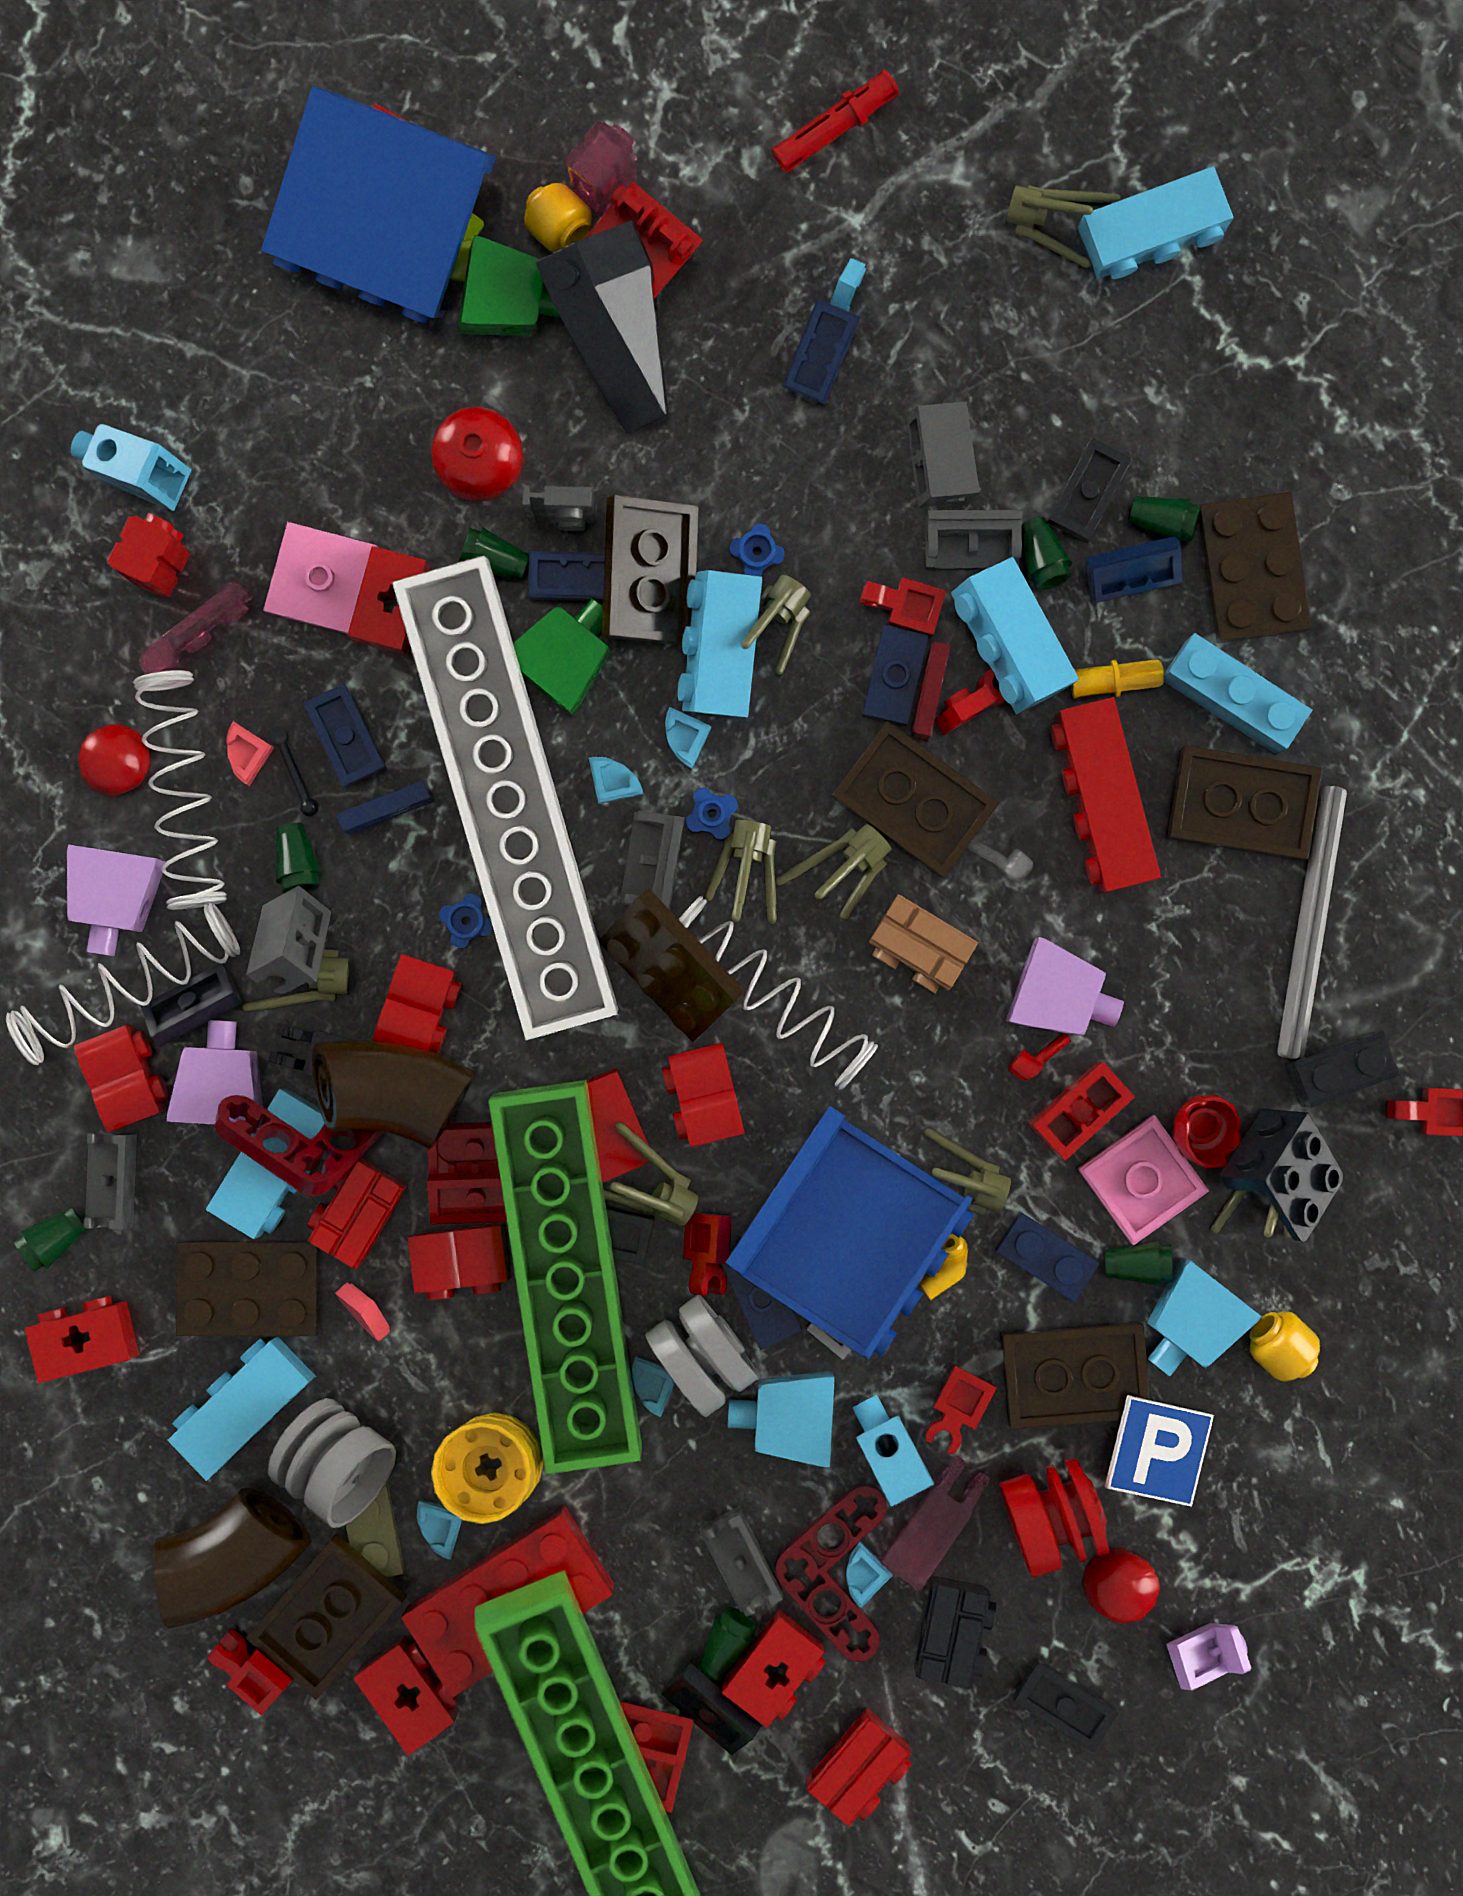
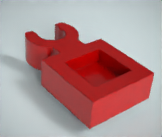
M953 1364L932 1405L933 1408L943 1412L941 1419H936L928 1425L925 1431V1440L932 1443L937 1432L946 1430L951 1433V1441L947 1445L946 1450L951 1455L956 1453L962 1441L959 1431L962 1424L976 1429L997 1387Z

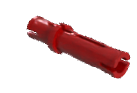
M883 69L879 74L871 78L870 81L853 92L847 90L841 94V100L834 104L833 107L770 149L779 167L784 173L788 174L800 163L836 140L837 137L847 130H850L855 125L863 126L869 121L868 116L900 95L898 85L890 73Z

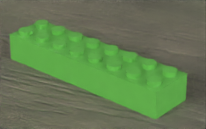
M587 1080L494 1093L489 1099L546 1474L640 1461L642 1442Z
M565 1571L476 1606V1632L589 1895L701 1896Z

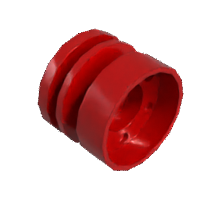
M1076 1457L1064 1460V1467L1069 1481L1062 1484L1054 1465L1046 1466L1048 1489L1039 1491L1029 1473L999 1482L1016 1539L1032 1579L1062 1569L1059 1547L1066 1544L1069 1545L1079 1563L1087 1561L1082 1539L1086 1537L1089 1538L1097 1557L1109 1553L1106 1538L1107 1522L1102 1505L1092 1481L1083 1472Z

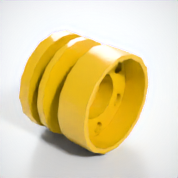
M494 1412L474 1417L445 1437L435 1453L431 1474L435 1493L447 1510L462 1520L483 1524L503 1519L530 1497L540 1481L544 1461L540 1442L529 1426L514 1416ZM489 1457L491 1459L499 1458L502 1466L496 1471L494 1469L486 1470L483 1467V1462Z

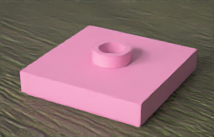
M287 522L263 611L267 614L348 634L371 547L378 546Z
M1155 1115L1145 1119L1077 1168L1133 1246L1209 1192L1190 1163L1179 1152L1175 1142Z

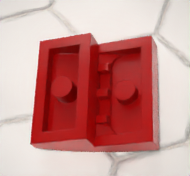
M615 1068L587 1080L603 1183L650 1163L616 1129L618 1122L624 1123L649 1147L650 1145L617 1069Z
M492 1122L449 1124L432 1149L427 1148L429 1168L427 1189L430 1225L507 1222Z
M619 1701L665 1811L672 1813L694 1719Z

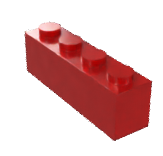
M1111 697L1060 710L1054 716L1056 723L1050 725L1051 737L1056 751L1063 750L1068 768L1062 769V779L1067 795H1075L1079 813L1073 814V820L1079 840H1087L1091 858L1085 859V867L1091 886L1098 885L1100 894L1161 878L1115 698Z

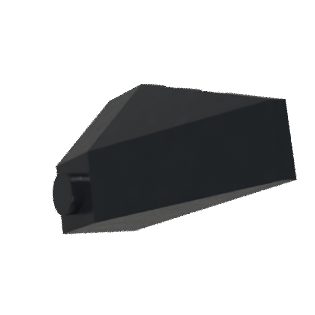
M629 221L579 240L536 261L535 263L554 307L624 431L629 433L668 415L663 358L659 355L656 327L659 326L658 310L654 309L652 282L654 281L653 264L635 222Z

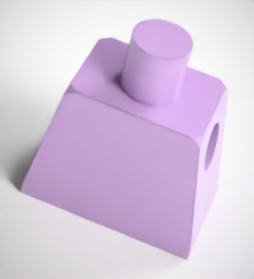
M68 845L67 916L69 921L91 924L87 952L115 956L119 929L136 932L143 931L163 875L161 868L166 861L145 856Z
M1038 937L1033 941L1005 1021L1011 1024L1061 1033L1084 1035L1090 1019L1115 1027L1121 1015L1124 1001L1100 993L1106 973L1047 939Z
M209 1020L207 1047H184L167 1113V1122L215 1124L219 1104L223 1099L233 1095L246 1096L263 1107L257 1051L235 1050L237 1022ZM239 1116L237 1119H232L229 1117V1120L234 1123L239 1119H242L244 1121L246 1120L242 1116Z

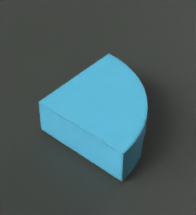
M852 258L849 260L838 280L830 302L831 305L849 311L857 286H860L866 268H864L866 264Z
M669 707L665 721L668 744L676 758L686 767L693 769L709 735L711 726Z
M607 757L589 758L598 804L644 795L639 780L629 768Z
M636 1355L632 1366V1380L635 1391L644 1406L653 1414L661 1417L675 1382L663 1365Z
M420 1499L417 1507V1521L422 1535L434 1552L450 1560L463 1520L447 1510L444 1505Z
M860 1541L849 1553L846 1563V1580L853 1600L861 1609L893 1576V1573Z

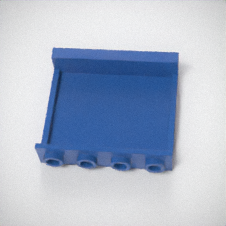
M312 86L261 251L275 256L273 264L283 269L299 273L301 267L316 272L315 280L329 287L342 290L343 284H347L360 289L358 297L367 302L385 306L386 300L403 306L401 314L413 320L427 323L429 317H444L446 310L441 309L446 289L484 175L491 174L497 156L327 89Z
M829 1106L726 1261V1266L869 1361L874 1352L882 1357L896 1337L897 1333L890 1329L898 1315L902 1313L908 1317L923 1295L916 1287L924 1275L927 1273L934 1278L949 1255L942 1250V1247L950 1235L953 1234L960 1238L972 1220L974 1214L967 1210L972 1202V1198L968 1195L965 1198L847 1122L845 1115Z

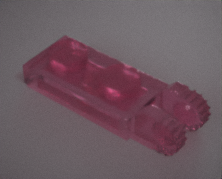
M231 582L151 644L142 655L140 654L141 658L138 660L140 661L139 666L142 667L141 670L145 671V674L173 671L179 665L181 652L186 649L190 654L194 653L212 639L208 632L223 621L228 626L242 617L249 610L245 603L252 599L253 596L240 582Z
M959 1456L951 1460L937 1484H933L880 1561L884 1567L919 1591L922 1590L972 1516V1508L990 1481L988 1476L980 1472L971 1480L960 1502L947 1494L954 1482L961 1476L966 1461Z

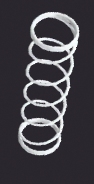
M183 670L150 673L139 676L133 681L135 684L134 688L138 690L135 698L140 704L157 710L187 713L160 723L148 730L142 737L141 741L143 744L161 752L197 755L158 771L149 779L148 785L153 790L168 795L204 798L167 813L156 822L154 827L158 832L171 837L211 841L171 858L164 863L161 871L166 876L174 879L219 884L196 894L167 900L168 906L166 908L170 910L204 907V905L208 906L209 903L215 905L227 900L225 897L226 893L214 892L221 889L225 884L221 880L171 874L165 870L171 863L209 848L218 842L214 837L173 833L159 827L160 823L167 818L209 802L212 798L208 794L171 791L153 785V780L158 776L177 767L202 759L206 755L201 751L162 748L151 745L146 741L147 737L156 730L198 714L199 711L197 709L160 706L147 703L140 698V694L143 691L173 689L191 684L194 680L192 678L193 674Z
M699 896L678 919L686 928L706 905V899H703V896ZM732 921L721 924L698 940L702 944L718 931L730 925L727 935L715 957L718 962L733 932L734 923ZM761 949L756 951L727 972L732 974L747 962L763 953L761 963L744 997V1010L756 1008L788 985L797 982L794 993L778 1025L776 1033L778 1039L788 1037L827 1010L831 1011L825 1028L810 1059L811 1067L823 1064L850 1044L861 1038L864 1039L861 1052L835 1082V1087H838L839 1090H842L854 1078L878 1048V1044H874V1041L868 1043V1036L861 1034L848 1040L823 1059L814 1063L819 1048L832 1023L834 1007L827 1006L816 1011L794 1028L781 1035L784 1022L800 990L801 979H790L756 1003L747 1006L750 994L766 962L767 950Z
M209 903L208 906L204 905L206 919L217 940L225 950L223 959H217L208 953L180 922L175 921L176 932L186 963L187 974L185 980L180 981L169 974L152 957L147 949L137 942L136 948L148 985V999L141 1002L131 996L112 977L107 969L98 963V970L109 1001V1021L102 1023L93 1018L77 1003L67 989L60 984L59 990L71 1023L72 1038L70 1043L62 1044L52 1038L35 1021L28 1010L21 1006L20 1010L23 1016L17 1011H11L6 1016L7 1027L16 1046L31 1064L39 1065V1063H43V1050L33 1031L32 1023L42 1035L55 1045L63 1048L72 1047L75 1042L76 1028L69 1000L93 1023L102 1027L110 1026L114 1019V1005L107 978L132 1002L142 1006L149 1005L152 999V982L144 954L167 978L181 985L187 984L190 979L191 967L182 932L205 956L217 963H226L228 956L235 957L240 955L237 939L223 914L212 903ZM17 1024L19 1025V1027L22 1029V1031L24 1032L25 1036L27 1037V1039H28V1041H29V1043H30V1045H31V1047H32V1049H33V1052L30 1050V1048L28 1047V1045H27L26 1042L24 1041V1039H23V1037H22V1035H21V1033H20V1031H19V1029H18V1027H17Z

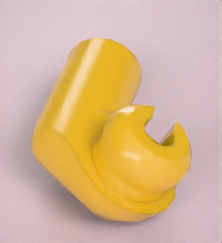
M953 1234L950 1235L942 1247V1250L949 1255L934 1278L927 1274L919 1283L920 1288L930 1301L960 1281L966 1273L968 1246L961 1236L958 1238Z

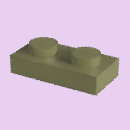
M387 1480L378 1496L359 1516L346 1524L349 1545L385 1577L403 1574L405 1567Z

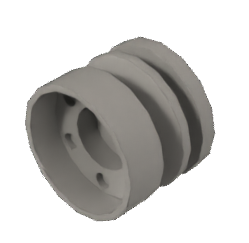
M325 1398L313 1403L304 1410L285 1430L269 1460L268 1475L279 1487L286 1488L293 1498L304 1499L308 1510L327 1525L339 1528L353 1521L378 1496L394 1467L396 1450L389 1441L372 1428L360 1427L357 1417L352 1413L345 1412L343 1406L338 1402Z

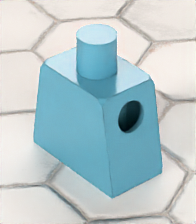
M100 424L96 428L94 435L85 431H79L71 444V455L82 460V467L97 478L113 487L171 511L175 510L192 470L161 445L104 424Z
M1184 1257L1179 1261L1172 1274L1173 1282L1167 1283L1147 1322L1164 1336L1148 1357V1360L1169 1376L1172 1375L1186 1355L1204 1368L1208 1367L1261 1318L1252 1308L1196 1264Z
M824 1371L759 1379L757 1401L729 1399L728 1428L755 1429V1451L820 1467H830L834 1397L833 1372Z
M878 1395L853 1407L865 1432L856 1438L891 1507L934 1484L900 1417L896 1416L889 1419ZM885 1435H891L898 1447L897 1452L891 1457H884L878 1445L879 1439Z

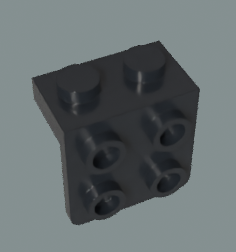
M1262 1109L1219 1175L1227 1189L1266 1193L1292 1239L1302 1242L1309 1238L1343 1181V1173L1309 1112Z

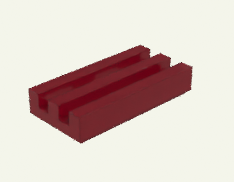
M934 642L929 648L911 735L914 739L928 741L932 735L951 645Z

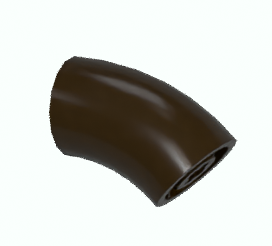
M340 1040L316 1043L312 1052V1072L316 1097L323 1121L329 1131L332 1133L348 1130L384 1132L414 1141L428 1149L434 1147L446 1130L477 1073L449 1058L399 1043L374 1040Z
M242 1488L225 1507L206 1521L179 1533L157 1538L154 1545V1575L157 1601L164 1626L169 1629L196 1623L221 1614L248 1600L270 1585L294 1563L312 1542L310 1533L290 1510L275 1499L255 1489Z

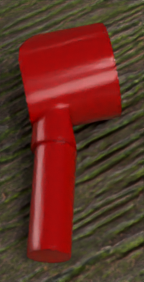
M1063 1033L1042 1049L1036 1057L1023 1049L1012 1061L1008 1069L1020 1080H1030L1037 1076L1044 1064L1068 1045L1071 1040L1066 1033Z

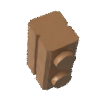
M900 894L895 897L868 944L876 948L872 954L874 958L895 970L899 963L916 972L911 979L912 981L936 994L939 987L946 991L952 988L979 943Z

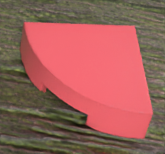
M232 722L226 737L229 763L234 774L243 783L250 786L274 747L237 723Z
M347 1282L335 1292L345 1308L375 1340L379 1342L391 1332L389 1324L375 1302L352 1283L349 1284Z

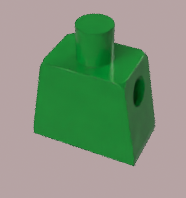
M474 235L469 249L457 333L468 335L528 336L532 335L536 327L538 313L561 318L554 307L546 286H543V279L535 263L540 259L484 237Z
M593 599L588 602L576 618H573L560 606L555 607L513 643L522 676L572 717L579 709L610 654L609 647L597 637L602 631L603 606Z

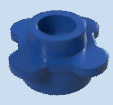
M765 524L754 525L752 531L746 533L742 539L735 538L730 544L731 554L734 557H738L745 566V575L761 577L764 569L772 564H780L785 556L784 549L775 544L774 539L770 535V529ZM755 547H759L762 550L760 555L753 554Z
M708 788L696 790L693 795L695 801L693 813L686 819L689 830L695 833L701 830L712 833L716 839L728 837L731 832L729 826L731 814L738 808L735 797L729 794L723 797L712 794ZM710 809H714L717 813L714 818H710L707 815Z
M467 894L462 902H458L453 906L445 905L439 912L440 921L447 925L452 934L450 938L451 943L459 948L466 947L471 939L479 935H490L493 930L491 919L486 918L481 909L482 900L475 894ZM468 916L471 922L469 925L462 923L463 917Z

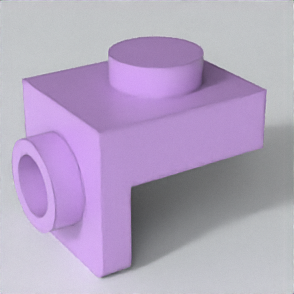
M1209 1623L1166 1644L1180 1688L1184 1690H1194L1226 1673L1244 1674L1251 1670L1247 1657L1246 1642L1235 1625Z

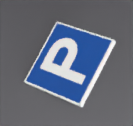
M1127 1395L1105 1487L1192 1507L1214 1415Z

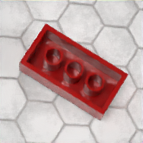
M565 1505L409 1604L405 1609L401 1619L451 1698L493 1672L476 1632V1606L561 1571L566 1573L582 1614L612 1595L615 1583Z

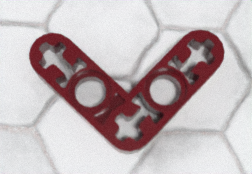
M241 1095L228 1096L223 1099L218 1106L215 1118L216 1132L223 1140L298 1192L309 1196L322 1195L327 1192L384 1134V1132L348 1130L332 1133L325 1125L310 1140L254 1100ZM239 1116H242L246 1119L245 1121L239 1119L234 1123L229 1120V1117L237 1119ZM338 1135L345 1136L353 1142L354 1147L348 1150H339L330 1143L329 1139ZM269 1138H278L287 1144L288 1149L280 1153L271 1152L264 1147L262 1142ZM321 1157L325 1160L321 1173L315 1172L309 1175L305 1172V1170H314L320 1164Z
M867 1482L858 1483L846 1491L785 1546L777 1555L775 1561L776 1578L780 1585L846 1658L855 1662L867 1661L878 1651L880 1644L878 1629L871 1618L862 1608L860 1609L853 1598L828 1570L870 1533L885 1517L887 1510L885 1496L877 1486ZM861 1494L866 1499L872 1495L875 1496L877 1499L874 1501L873 1506L876 1512L871 1516L866 1512L860 1513L853 1520L854 1525L859 1527V1529L852 1533L846 1520L837 1515V1513L844 1509L847 1517H849L858 1507L855 1500L858 1495ZM826 1524L837 1525L844 1532L843 1542L835 1549H826L817 1541L818 1531ZM790 1557L796 1562L802 1558L807 1561L804 1565V1571L812 1582H814L818 1574L823 1577V1580L811 1586L804 1597L799 1593L806 1589V1584L796 1574L789 1578L785 1575L788 1570L786 1560ZM828 1590L836 1593L841 1603L836 1613L825 1616L815 1610L813 1603L817 1594ZM849 1610L855 1613L848 1617L851 1626L858 1632L863 1631L865 1628L869 1631L866 1635L868 1646L865 1648L858 1644L852 1648L848 1646L850 1635L842 1624H840L837 1631L831 1629L832 1626H835L844 1619Z

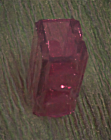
M597 121L584 136L585 143L579 142L565 159L572 191L592 211L601 217L613 204L610 198L620 185L627 188L632 181L636 183L635 161L637 156L632 148L635 140L624 128L618 124L610 127L604 121Z

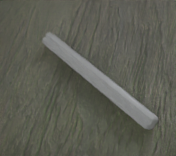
M1324 786L1319 791L1277 1051L1278 1055L1283 1058L1298 1060L1305 1055L1347 795L1345 789L1337 786Z

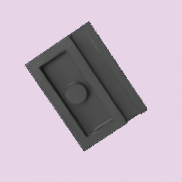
M523 485L522 504L530 523H537V516H548L550 523H558V529L564 531H583L586 524H596L597 506L592 487L544 486V493H533L529 485Z

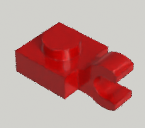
M903 577L900 579L897 590L867 581L859 603L872 608L890 610L888 625L927 634L929 637H932L946 590Z
M992 668L979 678L977 691L971 694L966 687L943 702L947 710L934 721L943 736L978 716L989 707L999 706L1006 702L1000 691H997L993 686L992 680L996 676Z
M1423 1088L1422 1101L1387 1100L1386 1118L1421 1120V1134L1463 1136V1089Z
M693 1212L691 1218L685 1224L683 1259L693 1260L692 1272L689 1278V1292L691 1294H725L727 1279L719 1264L726 1263L729 1258L732 1216Z
M230 1629L219 1641L223 1646L217 1644L207 1658L215 1667L222 1669L232 1677L226 1686L262 1715L281 1695L292 1679L257 1649L249 1656L244 1638L237 1631Z

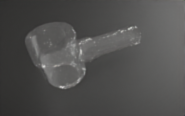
M974 839L968 846L970 851L993 862L1012 881H1021L1033 869V862L1019 849H1016L1006 859L1001 853Z

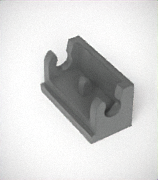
M967 401L917 406L906 417L918 508L960 503L965 501V497L979 494Z
M928 510L925 518V569H988L1011 557L1015 559L1019 567L1022 547V510Z
M647 811L634 812L620 904L631 905L637 897L649 888L670 910L685 824L684 817Z
M299 885L264 904L246 975L255 982L265 980L270 975L282 976L284 979L279 980L275 984V993H286L306 982L309 985L316 982L332 911Z
M87 1133L86 1213L83 1228L109 1227L112 1230H123L133 1227L137 1134Z
M740 1506L698 1527L740 1612L743 1611L745 1616H750L755 1612V1608L766 1602L772 1606L783 1600L782 1588Z

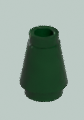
M1136 496L1129 523L1136 524L1164 538L1176 536L1179 543L1181 540L1192 542L1201 505L1190 503L1191 498Z
M1036 517L1024 522L1021 525V539L1028 580L1035 582L1038 590H1045L1056 587L1070 579L1072 574L1069 567L1072 565V561L1047 524L1045 517Z
M470 527L458 563L485 556L490 562L493 575L513 577L521 580L529 559V553L521 551L520 548L482 527L481 531Z
M288 823L277 827L276 883L281 884L283 893L298 885L306 892L317 889L319 887L318 878L322 875V872L305 832L304 824Z
M71 1207L65 1212H60L21 1230L22 1236L13 1242L27 1264L36 1272L43 1266L48 1269L88 1229L83 1228L84 1222Z
M1159 1240L1134 1246L1115 1248V1250H1105L1106 1278H1116L1161 1286V1282H1173L1171 1244H1160Z
M726 1607L722 1614L715 1616L698 1669L713 1681H723L725 1675L730 1672L756 1641L757 1623L750 1616H745L740 1610Z

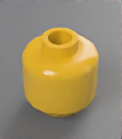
M552 183L545 187H539L529 195L526 201L524 214L525 228L552 253L582 240L592 229V212L590 207L563 183Z
M1288 1311L1269 1312L1253 1325L1250 1331V1353L1275 1379L1283 1382L1295 1380L1296 1378L1301 1379L1307 1377L1315 1370L1318 1364L1317 1357L1320 1352V1340L1296 1314Z

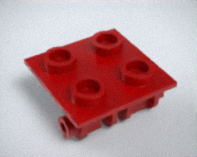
M632 181L627 188L620 185L614 191L610 198L613 204L583 239L629 221H634L653 264L654 281L652 282L653 299H655L700 246L703 239Z

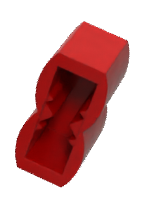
M401 954L372 1040L399 1043L439 1054L447 1032L446 1027L440 1026L445 1008L454 1010L462 987V983L455 981L457 971Z
M133 1024L125 1025L74 1045L80 1068L91 1089L98 1114L108 1133L167 1111L164 1101L169 1099L168 1088L163 1077L159 1073L154 1075L150 1069L147 1058L152 1056L153 1053L150 1042L143 1030L137 1032Z
M723 1043L668 1056L670 1066L663 1067L662 1073L668 1095L677 1093L681 1111L673 1113V1118L679 1140L688 1138L690 1147L745 1134Z
M504 1223L420 1233L407 1237L414 1293L426 1292L427 1300L454 1297V1288L472 1286L473 1294L501 1291L500 1283L511 1279Z

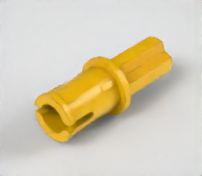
M1157 659L1118 664L1117 660H1111V664L1107 666L1076 669L1075 672L1079 680L1071 685L1073 699L1114 693L1115 697H1120L1122 691L1160 687L1164 682L1163 665Z

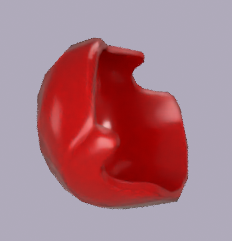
M110 724L97 728L81 744L78 755L80 776L91 790L108 797H117L120 794L136 789L144 780L151 766L149 747L143 744L141 741L142 736L139 732L129 726Z
M1215 1094L1196 1096L1188 1100L1177 1112L1174 1119L1172 1137L1179 1152L1194 1164L1206 1169L1223 1168L1228 1163V1156L1241 1143L1239 1132L1241 1119L1235 1106Z
M1122 1547L1111 1548L1108 1554L1099 1557L1096 1555L1086 1566L1082 1582L1087 1601L1091 1607L1106 1619L1119 1624L1142 1620L1156 1605L1160 1591L1159 1577L1155 1574V1569L1142 1557Z

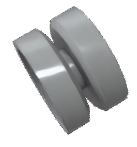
M697 1294L679 1308V1317L690 1335L689 1338L685 1336L676 1324L666 1319L646 1332L645 1336L654 1353L680 1390L704 1417H708L725 1404V1392L715 1377V1373H718L730 1388L739 1392L759 1378V1374L744 1352V1346L727 1322L715 1313L700 1294Z

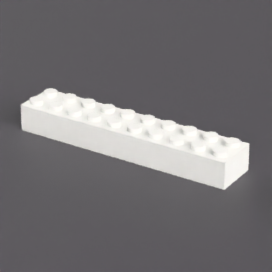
M482 556L392 582L526 1040L617 1015L618 1005L489 560Z

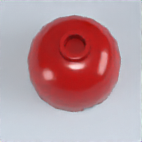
M480 406L461 408L447 416L436 429L431 446L433 468L442 484L456 497L472 502L490 501L501 496L502 492L506 491L512 483L514 485L518 480L524 463L522 441L513 424L497 411Z

